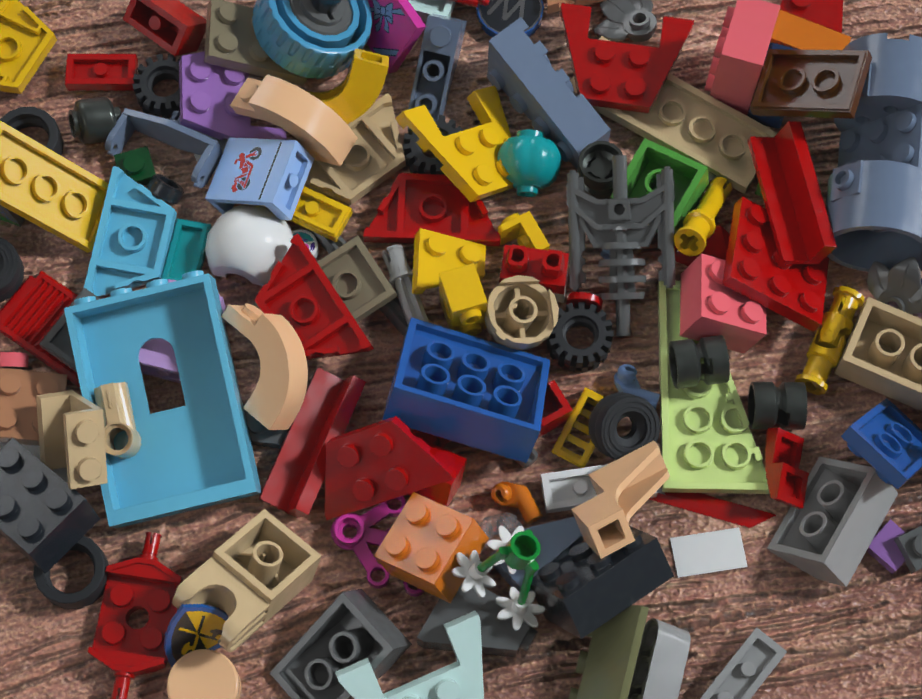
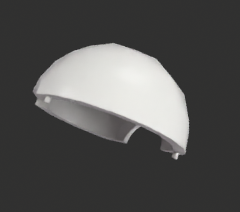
M241 205L230 209L216 220L207 235L205 252L210 272L213 275L225 278L227 274H237L245 277L252 284L265 285L270 280L271 272L277 262L283 260L292 245L290 241L293 234L290 225L285 220L278 219L267 207L261 205Z

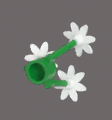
M499 526L498 532L501 540H489L487 542L488 547L496 550V553L483 562L480 561L476 550L471 552L469 559L460 552L456 554V559L461 567L454 568L452 574L459 578H465L461 586L463 592H468L473 587L475 593L480 598L485 597L484 586L490 588L496 586L495 581L486 575L493 565L497 566L505 562L510 574H514L516 570H524L525 575L520 593L516 588L511 587L509 592L510 599L500 596L496 597V603L505 608L498 613L497 619L507 620L512 618V626L515 631L520 629L523 620L531 627L538 626V621L534 615L542 614L545 611V607L532 604L535 592H529L534 573L539 569L535 559L538 557L541 548L538 539L531 530L527 529L524 531L523 526H518L511 536L504 526Z

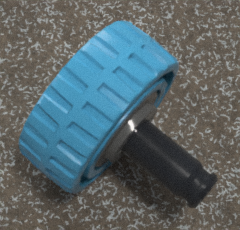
M256 0L253 8L252 23L260 46L275 63L293 74L306 78L321 79L343 72L351 64L355 49H363L371 34L372 13L368 0Z

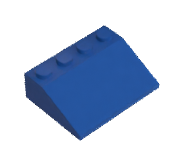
M411 317L382 420L397 416L409 428L527 463L541 430L550 360Z

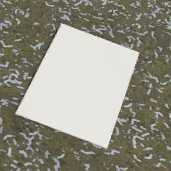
M739 527L670 538L678 578L748 567Z

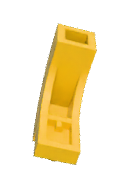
M355 49L349 72L342 83L329 91L307 92L330 107L349 124L368 111L378 98L386 79L389 56Z

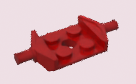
M146 532L143 551L139 557L106 566L107 582L93 645L88 648V653L114 671L116 678L110 699H127L130 679L135 680V676L154 673L167 667L168 659L164 650L165 633L171 619L177 612V608L172 604L178 586L184 580L181 576L161 564L160 560L156 557L160 539L162 538V535L158 533L152 535V532ZM139 609L147 611L149 619L144 627L134 629L129 626V617L134 611Z

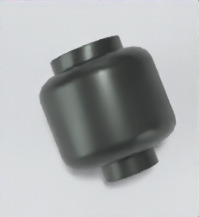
M107 97L78 100L75 102L73 110L68 112L71 133L74 138L78 137L84 144L106 142L107 136L121 116L120 108L113 107V104Z

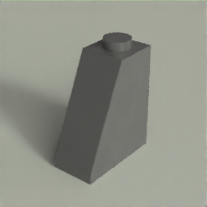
M460 586L451 603L439 599L417 636V645L424 649L453 651L443 624L472 611H476L480 617L482 654L516 657L521 648L528 651L538 631L529 626L524 620L520 629L515 631L512 626V618L507 620L497 619L498 613L505 609L496 603L498 595L485 588V597L480 598L475 593L473 587L468 592H463Z

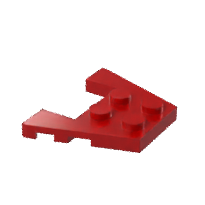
M561 3L560 16L565 29V39L567 47H569L572 61L571 66L578 95L583 94L592 106L649 113L668 78L670 70L675 61H677L687 38H689L692 32L694 20L663 16L659 47L588 38L592 7Z

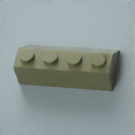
M631 605L587 635L591 637L588 652L580 650L575 673L582 674L579 689L571 687L568 699H628L649 607Z

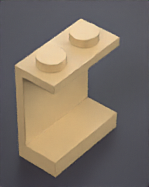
M73 390L36 395L41 462L51 470L67 467L68 488L70 490L108 483L103 409Z

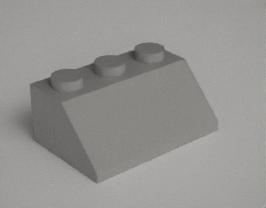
M819 456L808 476L803 509L790 507L767 549L818 580L847 587L898 492L892 485L885 483L878 477L874 467Z

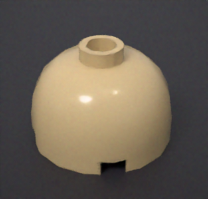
M517 275L505 278L492 290L487 300L488 306L484 321L489 334L497 343L508 348L523 351L535 348L550 336L558 322L559 307L555 295L550 289L547 291L544 286L538 284L539 280L534 277Z

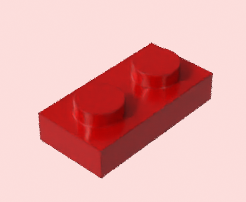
M67 54L65 75L67 91H134L133 84L135 83L133 77L134 74H137L138 70L137 55Z

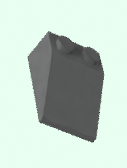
M362 589L345 591L337 597L272 669L270 674L291 699H354L339 683L335 674L336 671L368 658L378 680L412 644Z

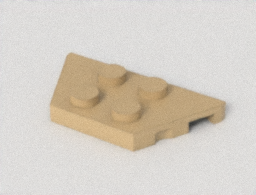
M389 93L375 101L362 116L347 124L358 139L342 165L337 166L314 160L304 186L352 205L406 166L392 98Z

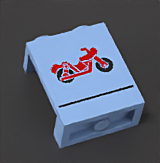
M229 137L205 199L221 214L232 209L234 204L263 205L278 219L292 220L314 158L297 140Z

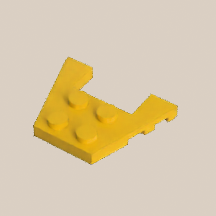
M0 0V91L22 94L57 39L55 34L19 0Z
M495 85L475 90L467 97L469 104L482 124L477 127L443 136L425 105L402 111L395 118L403 129L408 126L417 135L419 140L416 143L424 152L431 151L443 164L440 170L470 202L513 188V183L506 179L509 173L503 166L501 159L497 160L500 147L511 137Z

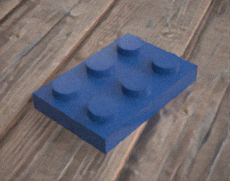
M888 398L854 422L841 435L853 454L864 458L875 468L876 474L882 481L893 485L897 490L922 468V430Z

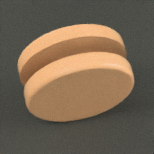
M199 649L185 654L177 660L168 675L167 695L169 699L241 698L242 684L235 666L225 655L214 650Z

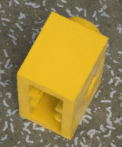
M472 263L439 273V300L449 329L471 336L480 334L483 329L487 328L484 316L488 302L475 264Z

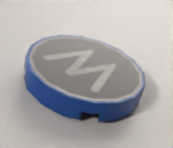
M490 0L488 6L478 4L476 13L481 28L491 37L497 35L520 17L529 26L525 33L530 37L541 25L544 5L542 0Z

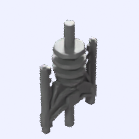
M627 155L612 156L613 199H597L585 193L584 177H579V173H576V170H570V173H567L570 288L576 291L582 288L581 283H586V273L582 270L583 265L586 264V259L582 257V253L585 251L586 233L593 248L610 250V259L599 260L598 267H610L609 276H598L599 283H609V293H600L602 300L616 301V336H631L630 299H644L645 292H636L635 283L646 282V275H635L634 266H645L646 263L643 258H634L633 249L649 247L657 230L658 248L662 251V255L658 257V262L662 264V269L659 271V281H664L666 288H673V285H676L673 169H670V166H665L664 169H661V174H656L657 189L641 198H628Z

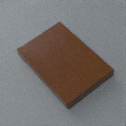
M768 49L750 110L753 115L854 119L872 56L869 50Z

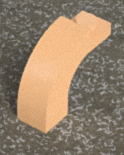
M266 75L262 81L247 78L230 104L236 114L264 120L284 129L294 136L314 160L341 166L358 139L347 123L330 107L298 86L274 76Z
M248 303L244 306L229 304L221 317L252 342L260 359L259 381L243 409L268 430H288L301 409L307 389L308 368L301 340L291 324L282 315L265 314L257 307Z

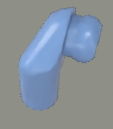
M630 364L621 365L618 368V372L614 375V384L618 392L641 397L647 400L656 410L660 394L641 389L636 378V368Z

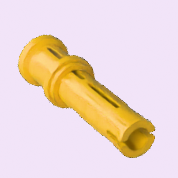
M713 178L696 210L690 211L685 216L683 227L679 228L674 235V244L681 253L688 256H697L705 249L706 239L710 238L715 231V218L732 191L731 183H728L725 189L723 188L727 182L726 178Z

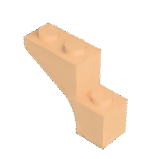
M655 441L588 474L597 496L571 509L584 541L601 559L635 541L629 526L631 517L670 477L659 446Z

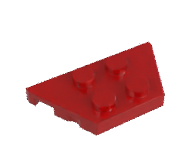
M399 173L391 186V192L387 197H384L379 205L377 215L370 226L366 227L363 232L364 242L414 244L415 234L422 228L486 246L500 247V235L489 219L488 211L483 201L470 202L445 174Z
M298 233L294 235L290 241L292 245L283 260L277 262L271 272L270 280L262 286L254 299L260 310L265 314L282 315L291 324L301 340L306 360L369 352L374 349Z
M397 416L333 437L326 443V520L453 480L457 473L450 464L446 467L429 452L432 448L421 438L414 436L410 428Z

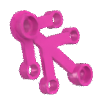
M404 496L394 498L402 503L398 510H391L388 507V503L391 500H388L361 516L355 513L339 516L331 527V536L334 543L343 550H353L367 572L369 585L376 589L384 588L388 584L390 576L386 569L377 563L367 544L380 546L390 528L383 531L371 527L387 516L398 517L406 504ZM348 527H353L357 530V534L353 538H346L343 535L344 530ZM380 570L384 572L385 578L381 582L373 581L371 575L374 571ZM403 581L404 590L408 595L417 597L425 592L421 589L412 590L408 587V583Z

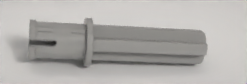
M396 244L387 247V251L383 250L381 254L389 272V283L396 290L407 324H409L411 317L429 322L419 294H412L413 271H411L403 246Z

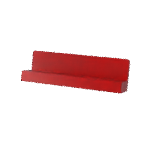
M788 121L774 137L751 136L747 142L780 261L783 264H819L837 245L801 122Z
M321 368L315 370L307 387L301 409L287 432L259 495L261 501L295 518L309 515L325 478L326 443L331 438L344 434L366 381L354 375L342 380Z

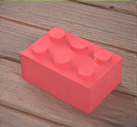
M737 0L736 7L728 6L704 88L705 91L710 92V96L746 116L781 5L763 0Z

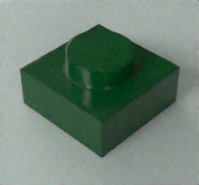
M148 146L114 155L116 166L138 184L147 185L152 176L156 174Z

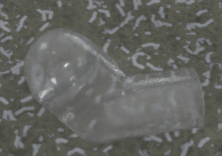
M505 512L485 517L479 526L488 536L489 541L493 536L499 535V526H504L512 536L514 530L518 526H522V524L517 520V516Z

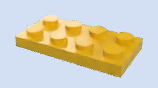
M0 121V205L87 253L92 252L109 183Z

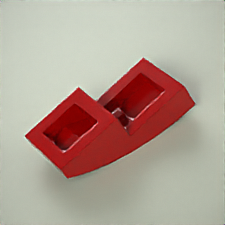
M778 427L768 428L765 447V470L771 499L796 509H803L809 476L808 472L799 469L804 438Z

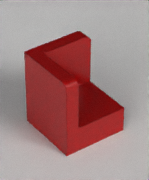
M555 380L547 383L541 430L538 438L565 424L573 411Z

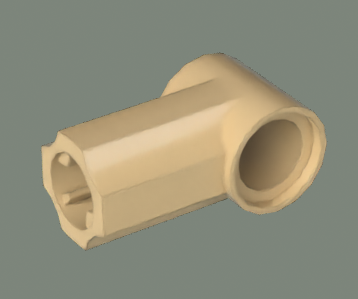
M109 383L94 388L96 404L103 409L106 453L121 459L135 456L141 447V436L135 426L128 383ZM121 431H126L128 435L127 445L121 450H116L113 444L115 436Z

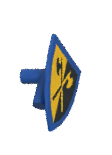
M182 604L177 609L169 623L164 639V650L171 667H173L177 660L191 651L199 649L216 650L222 647L218 644V640L222 635L223 624L229 618L225 611L204 604Z

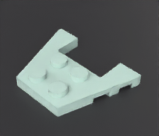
M472 611L443 624L457 661L400 687L382 693L368 658L336 671L337 679L354 699H484L480 617L476 611Z

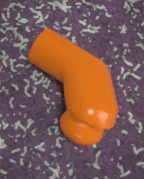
M502 481L492 487V500L503 506L517 508L527 525L543 517L526 486Z

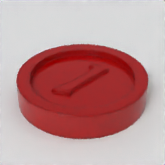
M572 292L567 296L566 304L572 303L573 307H578V302H585V308H590V305L593 304L597 306L596 312L602 310L603 300L597 295L587 292Z

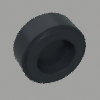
M154 174L147 184V188L152 193L173 204H178L184 194L183 188L179 184L161 174Z

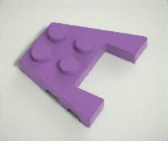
M205 51L181 56L179 61L180 125L221 141L224 138L229 139V137L287 140V133L284 129L251 126L250 117L236 114L231 108V102L246 79L249 78V73L204 63Z

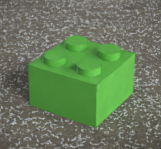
M644 138L627 167L628 198H641L657 189L656 174H661V169H664L665 166H670V169H673L675 235L678 229L683 227L685 216L695 209L709 184L708 167Z

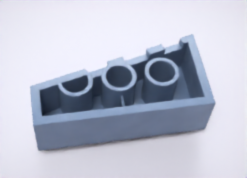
M520 17L489 40L488 80L492 86L495 85L497 90L502 89L506 93L511 105L518 113H524L532 121L534 130L543 132L544 138L547 137L556 144L563 161H569L578 169L579 156L582 150L588 144L596 141L609 142L611 129L583 94L574 95V88L569 76L562 68L554 70L546 55L548 50L540 40L535 44L525 33L529 26Z

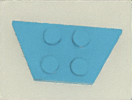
M116 166L112 168L84 288L98 298L110 295V292L116 289H133L144 286L150 281L161 279L177 216L174 208L162 199H158L150 190L142 184L135 182L122 169Z

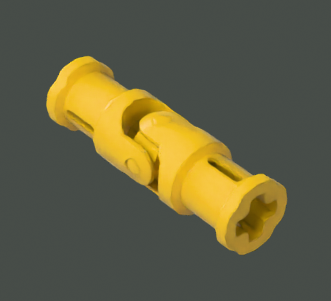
M847 286L834 288L832 293L834 299L829 311L823 314L822 328L818 329L806 354L808 360L802 374H798L795 382H804L806 391L816 395L826 393L828 388L826 382L832 368L837 367L846 345V338L853 329V317L857 308L864 303V296Z

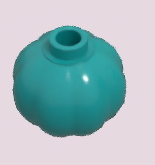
M530 129L517 131L516 137L508 138L498 151L497 160L501 159L503 166L509 173L506 179L513 183L512 187L517 189L518 196H537L538 190L549 187L559 175L561 167L559 149L552 140L544 138V133L541 131Z

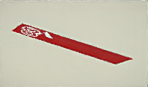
M662 486L657 490L656 497L649 498V500L748 528L777 516L776 514L702 493L662 492Z

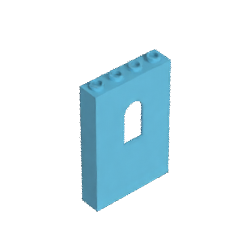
M203 270L184 273L182 280L169 283L167 279L153 280L146 283V288L132 291V288H120L111 291V297L96 300L95 296L82 297L74 300V306L64 308L82 397L97 405L94 388L109 383H128L135 426L141 436L140 450L131 458L121 459L106 453L108 483L100 484L109 527L121 528L261 494V485L225 321L221 317L223 312L216 280L209 273L204 274ZM160 338L168 341L174 349L185 406L150 414L139 362V352L147 341ZM121 431L115 436L113 444L116 450H121L127 445V432Z

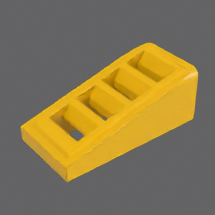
M586 387L584 388L551 453L579 468H585L595 446L591 440L587 443L573 436L570 432L572 428H575L589 435L588 426L578 422L577 419L579 415L589 419L592 412L584 409L586 402L596 406L604 398L603 396ZM567 440L584 449L583 455L580 456L563 447L565 441Z

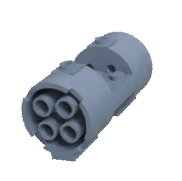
M888 33L871 34L850 42L843 49L869 50L872 60L854 119L834 118L835 125L841 132L838 167L833 169V173L828 179L826 210L837 247L827 257L842 266L869 272L871 265L875 261L881 262L891 269L898 262L909 257H915L920 271H922V37L910 34L909 40L887 39Z

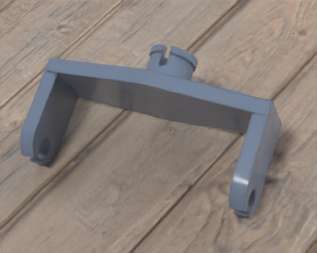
M125 108L105 142V150H108L107 154L114 156L122 152L136 130L176 149L202 155L194 167L191 181L195 182L193 186L203 188L208 183L220 162L223 152L217 140L180 125L179 111H174L169 120Z

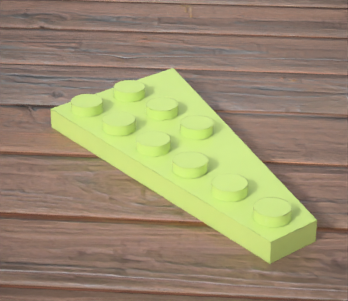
M675 280L676 285H673V288H666L664 281H659L657 288L661 455L670 475L669 479L662 485V492L770 494L766 470L762 462L763 457L759 446H756L752 436L749 420L731 374L727 383L707 385L703 380H700L695 387L675 388L669 364L670 341L689 339L680 336L681 281ZM693 340L695 344L699 343V341ZM700 358V364L704 363V358Z

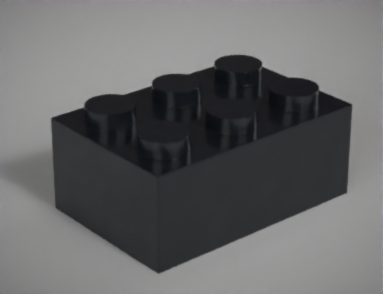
M12 438L0 449V535L46 574L100 518L86 498L75 489L70 490L67 482Z
M630 526L635 541L602 559L586 542L573 546L569 550V554L559 561L543 566L538 571V574L533 577L530 588L535 592L538 604L545 607L543 612L545 619L582 639L674 577L657 537Z

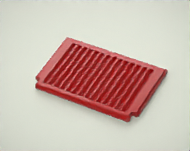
M40 271L36 278L30 275L0 310V333L57 373L67 375V380L80 388L77 373L39 345L64 314V308L69 307L78 295L45 272Z

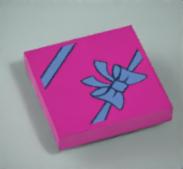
M368 0L372 13V28L366 43L373 53L389 56L387 74L395 73L426 26L408 0Z

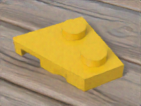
M420 228L415 234L412 294H423L426 289L439 287V273L472 263L475 264L481 281L485 276L486 245Z

